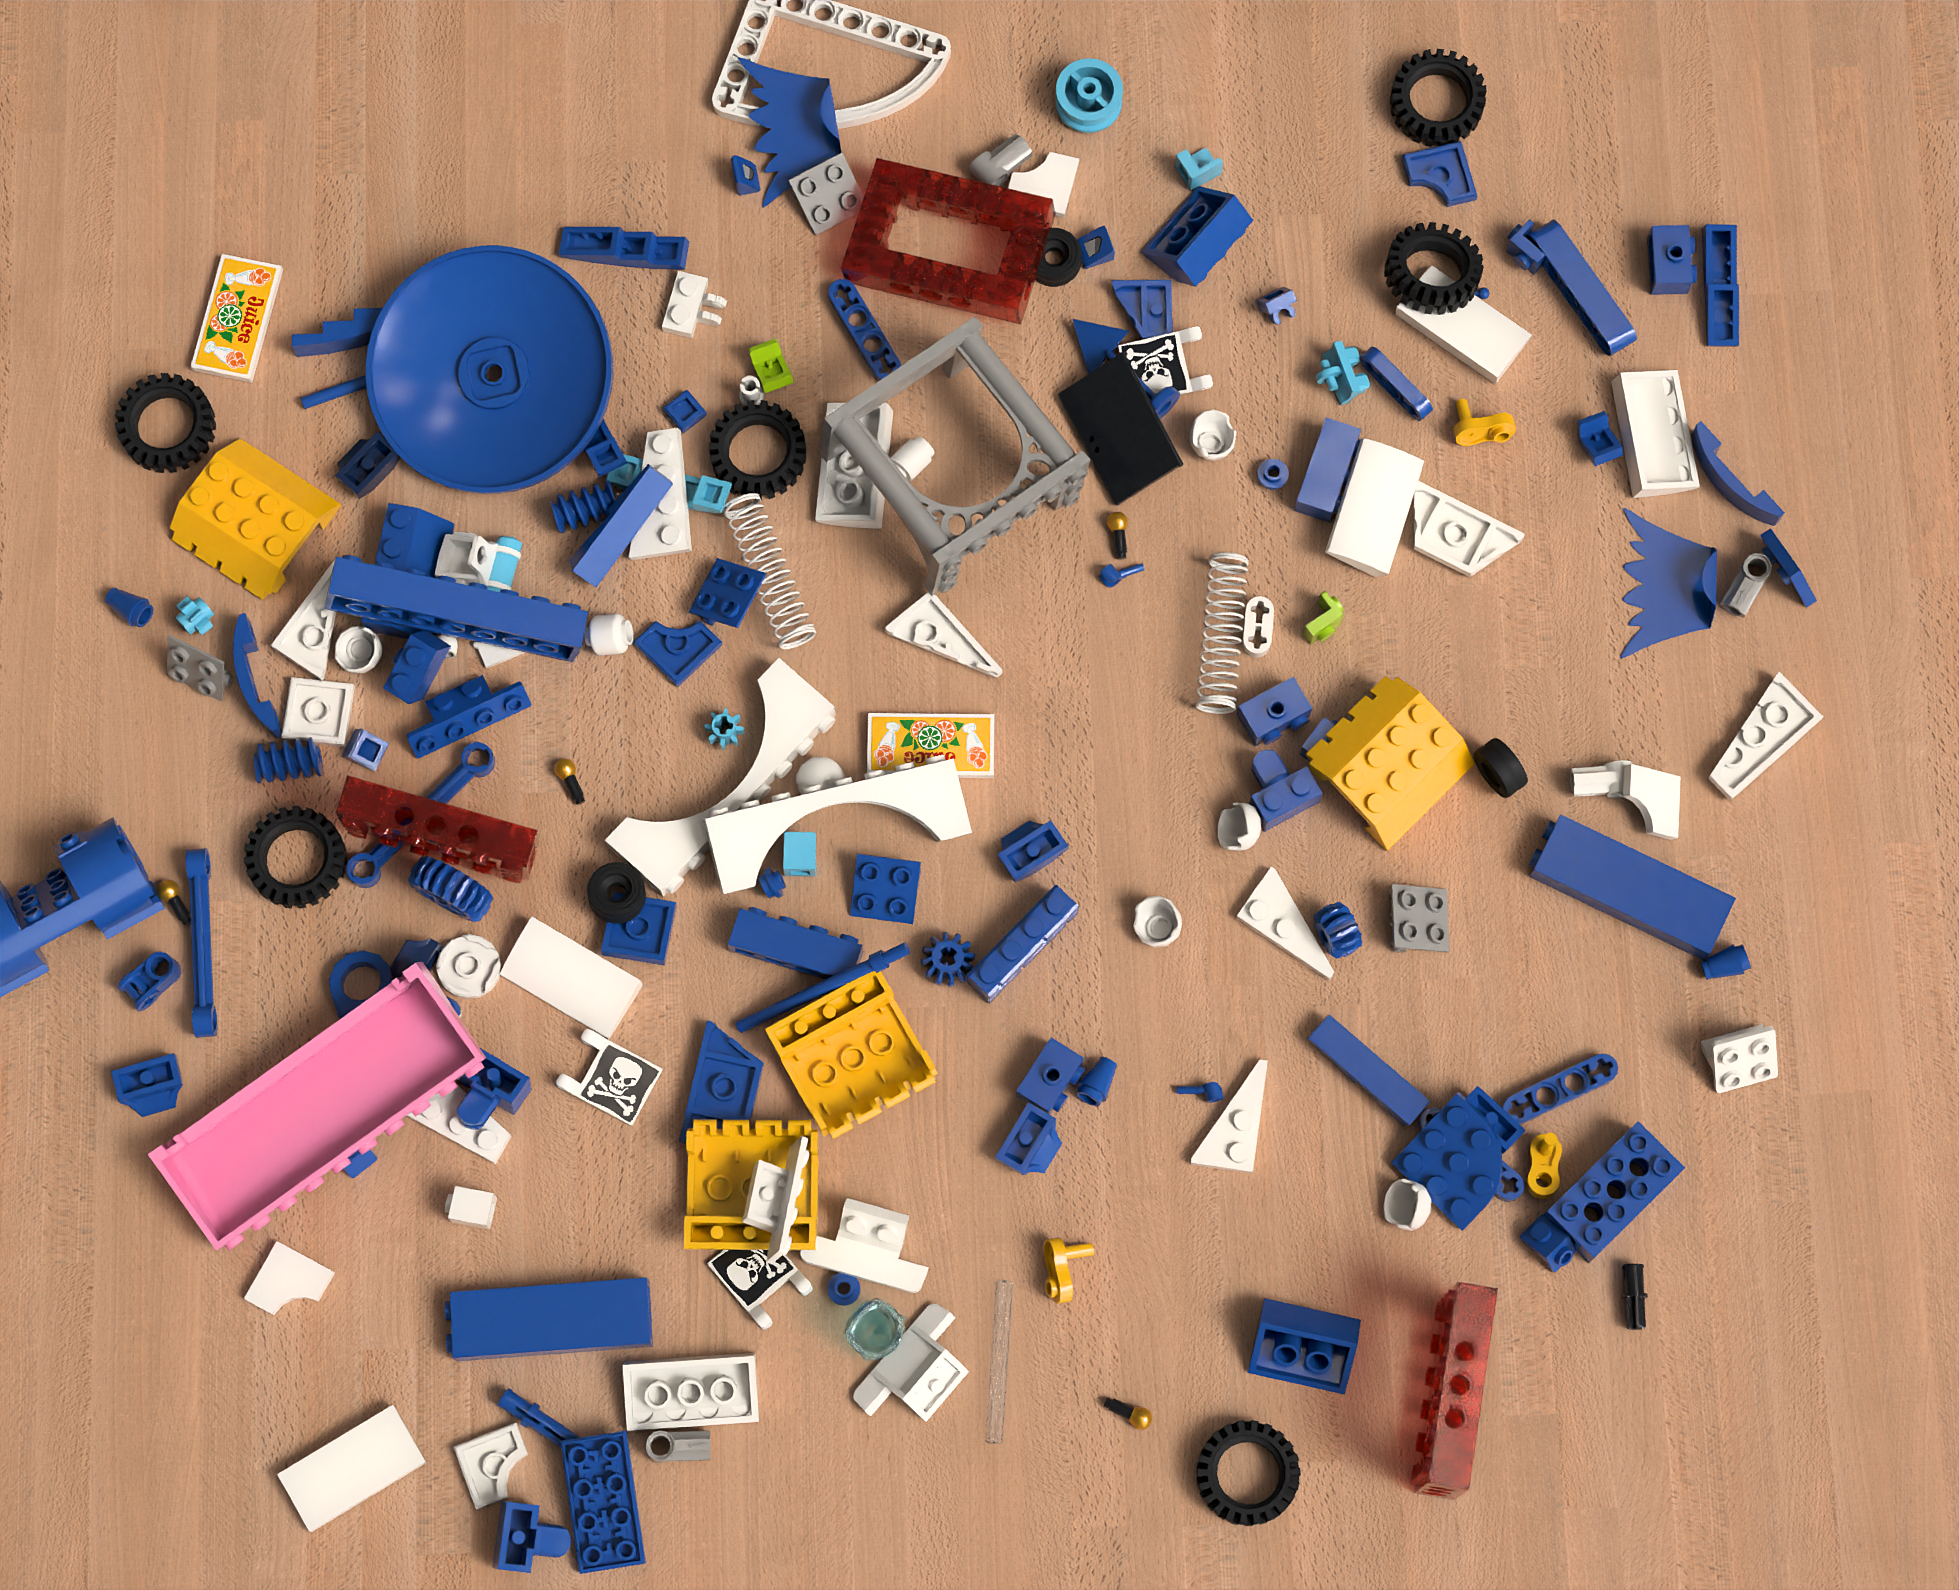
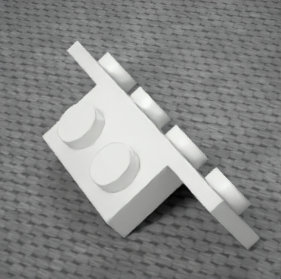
M801 1136L789 1147L785 1169L762 1160H758L753 1167L742 1222L772 1233L766 1262L769 1264H773L782 1255H786L791 1246L790 1226L793 1225L798 1212L797 1207H794L795 1201L803 1187V1179L800 1177L802 1168L806 1165L809 1157V1150H806L808 1138Z

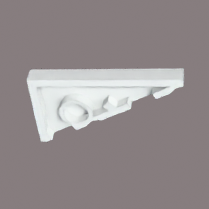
M335 560L271 645L274 650L322 681L325 678L336 616L335 611L324 609Z
M929 592L885 627V632L888 635L997 678L1003 673L1000 666L936 595L931 596Z
M1270 867L1238 913L1236 919L1329 981L1334 974V970L1277 871Z
M1258 1061L1192 1156L1190 1165L1253 1173L1268 1061Z

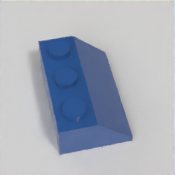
M1198 186L1141 253L1177 282L1196 287L1198 283L1206 278L1207 273L1226 255L1227 250L1232 244L1243 236L1253 219L1234 194Z
M1264 1298L1248 1373L1345 1395L1358 1345L1361 1320Z

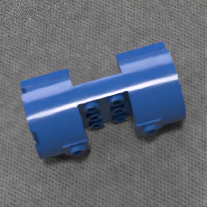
M114 817L86 832L82 830L77 834L75 832L66 834L58 841V844L54 845L63 870L61 868L55 869L45 876V880L35 885L27 884L21 887L13 897L0 881V997L50 971L40 947L92 919L108 940L165 909L153 882L148 880L149 877L143 863L121 826L116 824L117 822Z

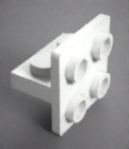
M1763 1024L1701 1041L1702 1052L1713 1070L1714 1088L1717 1093L1766 1081L1778 1076L1776 1034L1772 1026L1764 1028Z

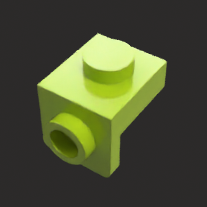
M777 339L769 340L748 349L754 371L765 394L794 383Z
M1326 591L1321 593L1318 599V604L1325 613L1305 626L1303 635L1310 644L1318 639L1320 642H1323L1330 638L1336 632L1334 628L1341 624L1344 616L1342 613L1344 609L1340 601L1335 596L1330 597Z

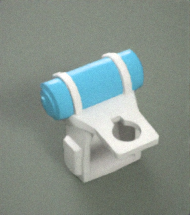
M455 531L453 534H446L439 552L435 576L436 578L437 576L452 577L456 579V583L469 585L472 582L484 584L488 587L487 590L500 592L502 589L512 590L511 586L518 561L521 559L523 544L515 537L508 536L498 537L496 542H488L481 536L473 533Z

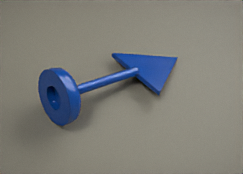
M1073 319L1088 374L1099 368L1106 358L1111 360L1116 357L1112 351L1129 332L1128 330ZM1138 377L1160 419L1163 418L1178 401L1180 392L1174 387L1169 386L1155 394Z

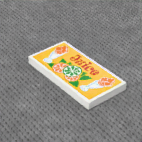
M222 254L191 363L192 371L250 383L253 382L283 273L282 266Z
M868 713L867 773L883 770V774L887 775L896 772L895 766L913 762L916 768L927 765L926 759L944 755L945 760L954 758L958 778H994V714Z

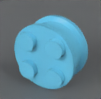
M1080 59L1069 64L1059 75L1056 84L1055 103L1061 120L1070 128L1083 133L1099 132L1111 126L1118 118L1122 108L1123 84L1119 74L1111 65L1098 59Z

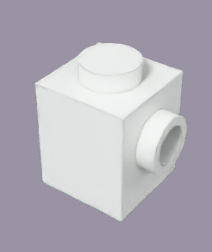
M455 1186L454 1193L447 1196L445 1213H449L448 1219L452 1223L490 1230L497 1197L494 1193Z

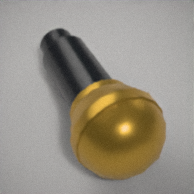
M1114 512L1108 516L1107 525L1111 533H1113L1117 559L1122 560L1126 559L1127 553L1125 531L1128 526V518L1122 512Z
M567 758L560 759L554 766L555 774L565 782L572 800L577 805L584 803V794L575 776V763Z
M173 880L162 881L157 887L159 897L166 903H169L176 917L183 925L190 923V913L179 897L178 884Z
M1108 1397L1104 1403V1407L1128 1419L1136 1429L1144 1430L1152 1423V1413L1146 1407L1134 1408L1117 1399H1110Z

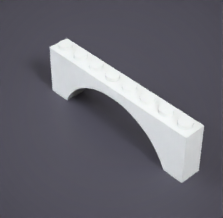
M780 658L757 680L765 705V731L759 754L739 786L715 806L688 818L667 822H650L626 817L605 839L607 847L624 863L634 867L640 873L643 880L662 897L668 892L674 893L684 882L682 877L690 869L694 871L704 862L706 858L704 854L710 849L703 820L710 818L709 811L728 807L730 813L741 810L740 804L754 800H759L760 802L770 792L771 787L769 785L777 777L782 779L793 766L791 762L799 754L804 756L814 745L813 739L819 732L826 733L836 721L834 718L836 716L835 706Z
M944 755L926 759L927 765L916 768L913 762L895 766V773L884 775L883 770L864 774L865 780L854 783L852 777L834 781V788L822 790L821 785L802 789L803 795L792 798L790 792L772 796V803L760 805L759 800L740 804L741 810L729 813L728 807L709 811L710 818L704 819L703 822L721 895L754 887L761 864L776 839L800 818L832 805L868 803L896 810L919 823L937 842L972 833L954 758L945 760Z

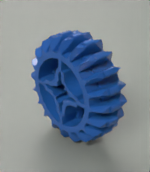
M422 856L410 871L411 874L408 881L412 888L416 889L417 892L433 903L461 918L463 917L472 922L481 921L482 917L487 914L491 907L490 904L493 897L489 890L480 885L478 881L473 880L460 870L443 863L441 860Z

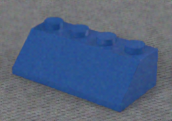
M388 503L375 562L388 563L393 566V569L404 572L406 569L420 570L425 573L424 576L436 578L435 570L442 543L446 534H453L455 524L420 508ZM363 617L361 620L364 627L371 629L376 634L409 639L411 634L423 631Z

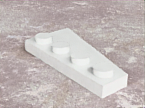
M671 428L647 432L642 470L649 464L670 479L673 485L631 540L629 559L631 560L692 551L681 430Z
M1778 672L1708 779L1731 801L1821 721L1823 716Z
M459 1086L444 1097H441L438 1093L428 1101L431 1106L415 1117L412 1112L407 1115V1117L495 1165L512 1137L491 1116L484 1126L478 1130L465 1128L457 1114V1107L466 1096V1093Z

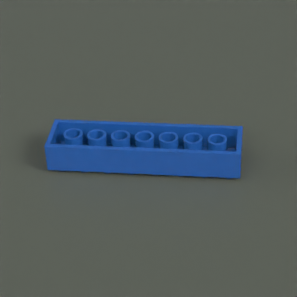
M343 555L342 558L336 557L324 607L326 610L573 662L581 649L588 611L581 610L579 605L572 603H563L562 606L550 603L549 599L540 596H532L531 599L519 597V593L507 589L496 592L487 590L488 587L480 583L472 582L469 585L456 583V579L448 576L427 577L424 576V572L416 569H406L404 572L395 570L392 565L384 562H375L372 565L363 563L360 558L352 555Z

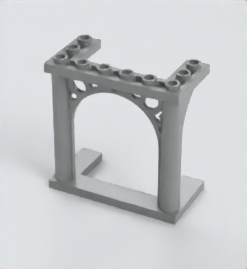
M973 317L826 416L823 422L819 454L827 463L847 449L910 531L923 555L928 568L924 587L931 596H934L939 591L942 594L946 593L956 585L964 556L970 552L973 555L980 552L988 544L987 540L995 535L1001 537L1013 527V522L1019 518L1025 520L1037 511V506L1045 500L1055 511L1063 505L1066 508L1073 505L1080 498L1079 494L1084 486L1083 482L1088 474L1087 470L1090 464V458L1084 451L1078 454L1074 452L981 336L983 325L976 317ZM942 363H944L942 370L949 379L969 366L1012 419L1021 440V464L1012 483L997 497L975 506L956 507L944 505L921 494L911 485L860 421L868 413ZM1034 444L1037 452L1041 450L1043 453L1031 454L1029 448ZM1032 462H1041L1048 466L1050 472L1044 476H1037L1029 472L1027 465ZM1024 480L1034 483L1026 485L1025 489L1020 487V483ZM1005 500L1007 503L1000 506L998 501ZM941 512L943 514L940 526L937 523L939 518L935 517L932 513ZM975 514L982 515L983 520L979 518L972 527L971 517ZM955 515L961 516L965 522V529L960 535L952 534L948 528L949 520Z

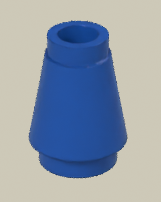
M116 587L112 588L105 598V603L130 626L143 627L150 621L154 609L148 599L119 590Z
M1732 944L1700 962L1706 980L1742 975L1745 970L1751 969L1743 944L1738 946Z
M1100 1057L1098 1062L1095 1063L1077 1085L1079 1089L1077 1092L1078 1098L1095 1107H1098L1101 1102H1105L1117 1064L1107 1057Z

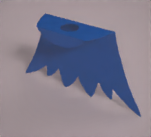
M738 57L744 68L764 86L752 89L751 92L761 100L769 103L749 114L753 121L771 129L761 137L754 149L759 152L777 154L765 169V173L778 171L766 193L763 202L764 208L791 187L789 179L842 153L829 78L810 77L784 72Z
M1626 508L1623 509L1629 522L1644 540V542L1631 541V545L1646 559L1624 565V569L1637 581L1643 583V585L1636 587L1626 594L1623 601L1645 609V611L1636 615L1629 622L1630 626H1642V628L1628 643L1620 659L1658 642L1690 632L1710 629L1716 610V548L1704 546L1670 533Z

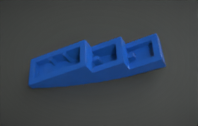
M563 227L559 256L561 258L614 266L685 270L689 240L686 237H657L653 232H624L620 227Z
M383 308L354 309V320L323 322V333L292 335V348L297 357L331 354L368 345L376 320Z

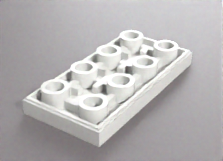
M391 1405L277 1475L309 1532H313L427 1462L394 1405Z

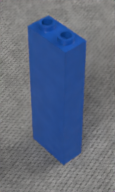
M1561 814L1556 823L1552 821L1548 823L1542 836L1547 842L1543 850L1536 849L1529 863V866L1534 868L1530 875L1531 878L1695 957L1705 960L1710 955L1734 904L1735 897Z
M647 1277L450 1292V1301H445L446 1321H451V1334H446L447 1353H452V1358L456 1361L653 1347L650 1281Z

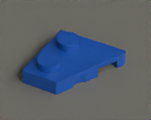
M1112 280V290L1140 340L1173 333L1171 280Z
M1770 528L1760 536L1766 545L1761 550L1769 558L1771 565L1775 562L1780 568L1776 571L1786 586L1792 585L1806 608L1815 603L1817 600L1800 568Z

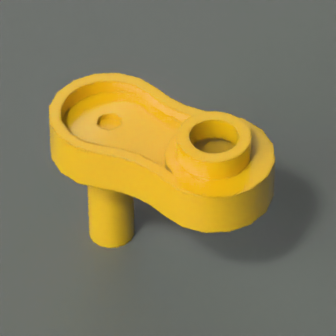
M1459 399L1455 403L1460 421L1454 426L1453 432L1456 443L1461 446H1472L1488 441L1506 442L1517 430L1514 418L1509 413H1497L1487 417L1472 418L1466 399Z
M1551 1132L1536 1136L1531 1141L1528 1150L1530 1171L1527 1176L1526 1187L1529 1193L1538 1199L1552 1197L1557 1192L1560 1184L1558 1163L1562 1154V1145L1557 1136ZM1544 1180L1548 1187H1540L1536 1181Z
M1059 1237L1046 1239L1043 1245V1253L1049 1277L1045 1282L1047 1296L1052 1298L1057 1304L1070 1302L1073 1296V1286L1067 1259L1093 1256V1244L1065 1246L1063 1240Z

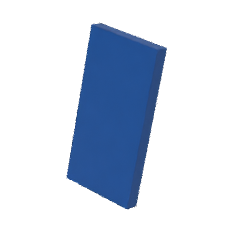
M627 1430L561 1440L560 1444L579 1574L645 1564L646 1558Z

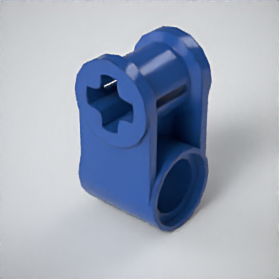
M155 952L135 970L125 975L118 983L117 988L120 992L125 991L133 1000L137 1011H143L151 1006L164 991L180 978L181 966L178 961L167 953ZM168 961L169 971L162 976H158V966L162 962Z

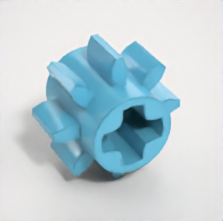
M187 596L176 605L180 613L175 618L190 635L196 630L203 635L213 627L209 619L215 614L200 597L192 601Z
M727 708L724 709L723 714L716 715L712 712V724L704 725L705 731L713 732L708 738L709 743L713 744L717 741L721 744L722 750H725L726 745L731 743L738 746L737 734L742 735L745 733L743 727L736 726L741 720L740 715L730 716ZM723 725H729L726 734H720Z

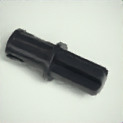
M1643 1264L1622 1265L1624 1294L1621 1295V1298L1625 1299L1626 1327L1629 1330H1642L1646 1327L1645 1298H1648V1294L1644 1293Z

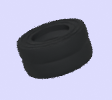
M1047 228L1038 232L1030 240L1026 251V265L1030 275L1038 283L1049 287H1058L1069 283L1076 277L1081 267L1082 252L1080 244L1070 232L1061 228ZM1049 251H1058L1063 259L1058 264H1050L1046 261L1045 255Z
M1491 739L1473 753L1475 764L1481 775L1501 797H1510L1528 783L1527 774L1519 759L1500 739Z
M621 862L608 863L599 867L589 879L587 886L589 905L594 914L601 920L612 924L625 923L634 919L643 909L646 901L645 884L642 876L634 867ZM614 886H620L625 889L626 894L622 899L613 900L607 895L609 889Z

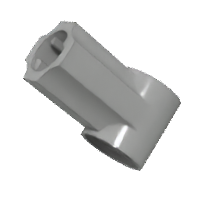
M1015 133L991 153L986 151L979 155L969 166V171L988 192H993L1005 183L1012 171L1032 157V151L1024 138Z
M1754 553L1745 559L1720 603L1727 612L1734 616L1745 617L1770 575L1772 566L1769 558L1763 554ZM1748 566H1759L1763 571V575L1758 577L1751 575L1748 571Z
M656 1431L649 1435L646 1440L647 1455L655 1463L711 1460L710 1431ZM659 1438L667 1440L670 1444V1450L662 1456L654 1454L651 1450V1444Z

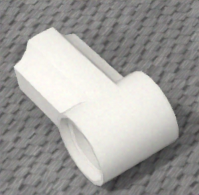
M1621 760L1609 762L1604 766L1571 768L1570 787L1573 797L1607 795L1609 798H1624V766L1630 765L1632 762Z

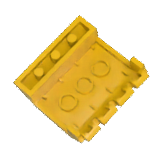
M240 438L215 453L179 501L170 529L174 531L172 537L174 542L189 552L197 546L194 555L214 568L222 562L219 570L221 573L239 585L247 579L244 588L263 600L267 597L268 593L276 595L286 581L282 572L316 526L324 530L342 505Z
M1384 676L1370 690V694L1374 699L1372 700L1365 695L1348 712L1352 721L1350 722L1343 717L1326 734V737L1331 742L1327 743L1320 739L1306 753V756L1311 761L1309 769L1321 782L1329 780L1369 823L1365 829L1385 851H1388L1475 762L1463 737L1420 691L1399 677L1392 681L1387 676Z
M873 971L851 981L765 1029L781 1063L824 1137L830 1134L834 1139L853 1128L851 1124L853 1120L856 1119L860 1125L881 1113L880 1105L885 1104L888 1109L910 1097L909 1089L913 1088L917 1093L936 1082L933 1077L938 1074L927 1051L923 1050L881 971L878 973Z
M694 1119L693 1128H688L686 1137L688 1177L687 1216H684V1249L768 1250L772 1233L742 1222L753 1167L758 1160H762L785 1169L789 1147L801 1136L808 1138L806 1150H809V1157L801 1172L800 1178L803 1179V1187L795 1201L794 1207H797L798 1212L793 1225L790 1226L789 1236L792 1237V1242L789 1250H816L819 1149L818 1129H812L811 1120H788V1129H782V1120H756L755 1129H750L749 1120L723 1119V1129H717V1119Z

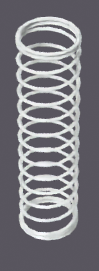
M756 493L738 496L726 503L723 509L725 517L731 519L729 527L735 530L733 534L734 539L740 541L738 549L745 551L742 559L749 562L748 568H750L749 566L752 563L770 559L782 551V548L775 547L758 554L752 560L745 558L747 552L764 549L777 541V537L772 536L754 543L747 549H743L740 546L743 541L757 539L770 533L773 529L772 526L757 528L743 538L736 537V533L739 530L756 527L768 519L767 515H759L745 521L739 527H733L731 524L734 519L752 516L763 509L764 505L759 504L761 498ZM756 499L745 507L728 511L739 502ZM755 507H760L759 509H757V510L754 511V512H751V513L746 514V515L739 516V515H741V514H743V513H746V512L752 510V509L755 508ZM759 518H764L763 520H761V521L758 522V523H755V524H753V525H749V526L743 527V526H745L746 524H748V523H750V522H752V521H754V520H757V519H759ZM768 528H770L769 530L765 531V532L762 533V534H759V535H756V536H753V537H749V536H751L752 534H754V533H756V532H758V531H761V530H763V529H768ZM774 539L768 544H765L757 548H753L762 542ZM778 550L777 552H775V553L772 554V555H769V556H767V557L758 559L759 557H761V556H763V555H765V554H767V553H769V552ZM775 559L757 570L761 572L774 570L785 564L786 559ZM779 561H783V562H781L780 564H778V565H776V566H773V567L768 568V569H764L765 567H767V566H769V565H771V564H773V563H776V562H779ZM783 569L764 578L762 584L783 579L790 574L791 570ZM783 572H787L786 574H784V575H782V576H780V577H777V578H775V579L768 580L769 578H771V577H773V576H775V575H778V574L783 573ZM794 580L781 582L766 592H760L759 589L757 593L762 595L760 599L761 604L767 606L765 614L771 616L769 624L776 627L774 636L780 638L778 645L782 649L800 646L810 641L816 635V630L813 627L814 624H804L791 630L784 636L777 635L779 628L800 623L808 618L809 613H800L792 616L780 625L772 623L775 617L784 616L801 609L804 606V602L790 604L775 614L768 613L770 606L780 605L797 598L800 594L799 591L783 594L771 603L763 602V598L766 595L776 594L791 588L795 584ZM787 583H791L790 585H788V586H786V587H784V588H781V589H779V590L772 591V590H774V589H776V588H778V587H780V586H782V585H785V584H787ZM792 594H796V595L792 596L791 598H788V599H786V600L777 602L778 600H780V599H782V598H784V597H786V596H789V595H792ZM800 605V606H798V607L795 608V609H792V610L787 611V612H783V611H785V610H787V609H789V608H791V607H793V606ZM800 616H804L803 618H801V619H799V620H796V621L791 622V623H787V622H789V621H791V620H793V619H795V618H798V617H800ZM811 632L799 640L784 643L792 637Z
M1219 552L1209 556L1208 563L1213 568L1207 573L1211 578L1206 584L1210 592L1205 596L1209 603L1204 607L1208 615L1203 618V622L1207 627L1202 630V634L1206 639L1201 642L1205 650L1200 653V657L1205 662L1199 665V669L1203 674L1198 677V681L1202 686L1197 689V693L1201 698L1196 701V707L1208 713L1226 714L1236 710V704L1234 703L1237 701L1236 698L1228 695L1205 696L1200 693V689L1205 687L1219 691H1236L1238 689L1237 686L1228 683L1205 684L1201 681V678L1207 675L1227 680L1239 677L1238 674L1228 671L1206 672L1202 669V666L1211 664L1219 667L1235 668L1240 665L1239 662L1228 659L1207 660L1203 657V654L1206 652L1224 656H1237L1241 654L1238 649L1216 647L1209 649L1204 645V642L1208 640L1223 644H1239L1242 642L1240 638L1235 636L1218 635L1210 637L1205 634V631L1210 628L1231 633L1243 630L1241 626L1235 624L1210 625L1206 622V619L1211 616L1229 621H1239L1244 618L1243 615L1235 612L1211 613L1207 610L1210 605L1227 609H1241L1245 607V604L1239 601H1211L1208 598L1212 593L1226 597H1243L1246 595L1243 590L1221 588L1214 590L1209 586L1213 581L1233 586L1245 585L1247 581L1240 577L1224 576L1214 578L1210 575L1211 571L1215 569L1230 574H1244L1248 572L1246 567L1249 564V560L1241 554ZM1229 558L1240 560L1244 563L1226 564L1214 561L1213 559ZM1239 569H1243V570H1244V571H1230V570H1239ZM1224 579H1232V580H1239V581H1243V582H1242V583H1233V582H1226V581H1222V580H1224ZM1221 591H1233L1242 594H1227ZM1219 603H1234L1241 606H1227ZM1218 615H1235L1239 616V618H1229ZM1218 627H1235V628H1239V629H1234V630H1232V629H1223V628H1218ZM1218 638L1234 639L1238 641L1218 640ZM1216 650L1234 651L1237 653H1224ZM1214 662H1227V663H1233V664H1235V665H1226V664H1219V663H1214ZM1214 674H1228V675H1233V676H1232V677H1227V676H1219V675H1214ZM1214 686H1227L1232 688H1219ZM1205 703H1216V704L1228 705V706H1230V707H1227V708H1216V707L1204 706V705H1202V704H1205Z

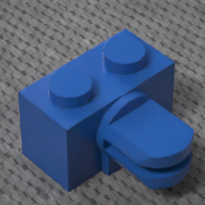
M1263 750L1255 756L1252 763V772L1263 790L1251 795L1249 805L1256 808L1261 818V827L1264 832L1320 803L1323 793L1307 766L1290 775L1280 756L1274 750Z
M482 1048L480 1049L486 1057L481 1062L484 1068L469 1079L465 1074L459 1078L460 1083L470 1090L457 1107V1114L461 1124L471 1130H478L483 1127L497 1106L515 1115L532 1090L530 1077Z
M501 1501L492 1568L531 1573L533 1556L557 1558L565 1555L571 1545V1536L563 1526L539 1523L540 1505Z

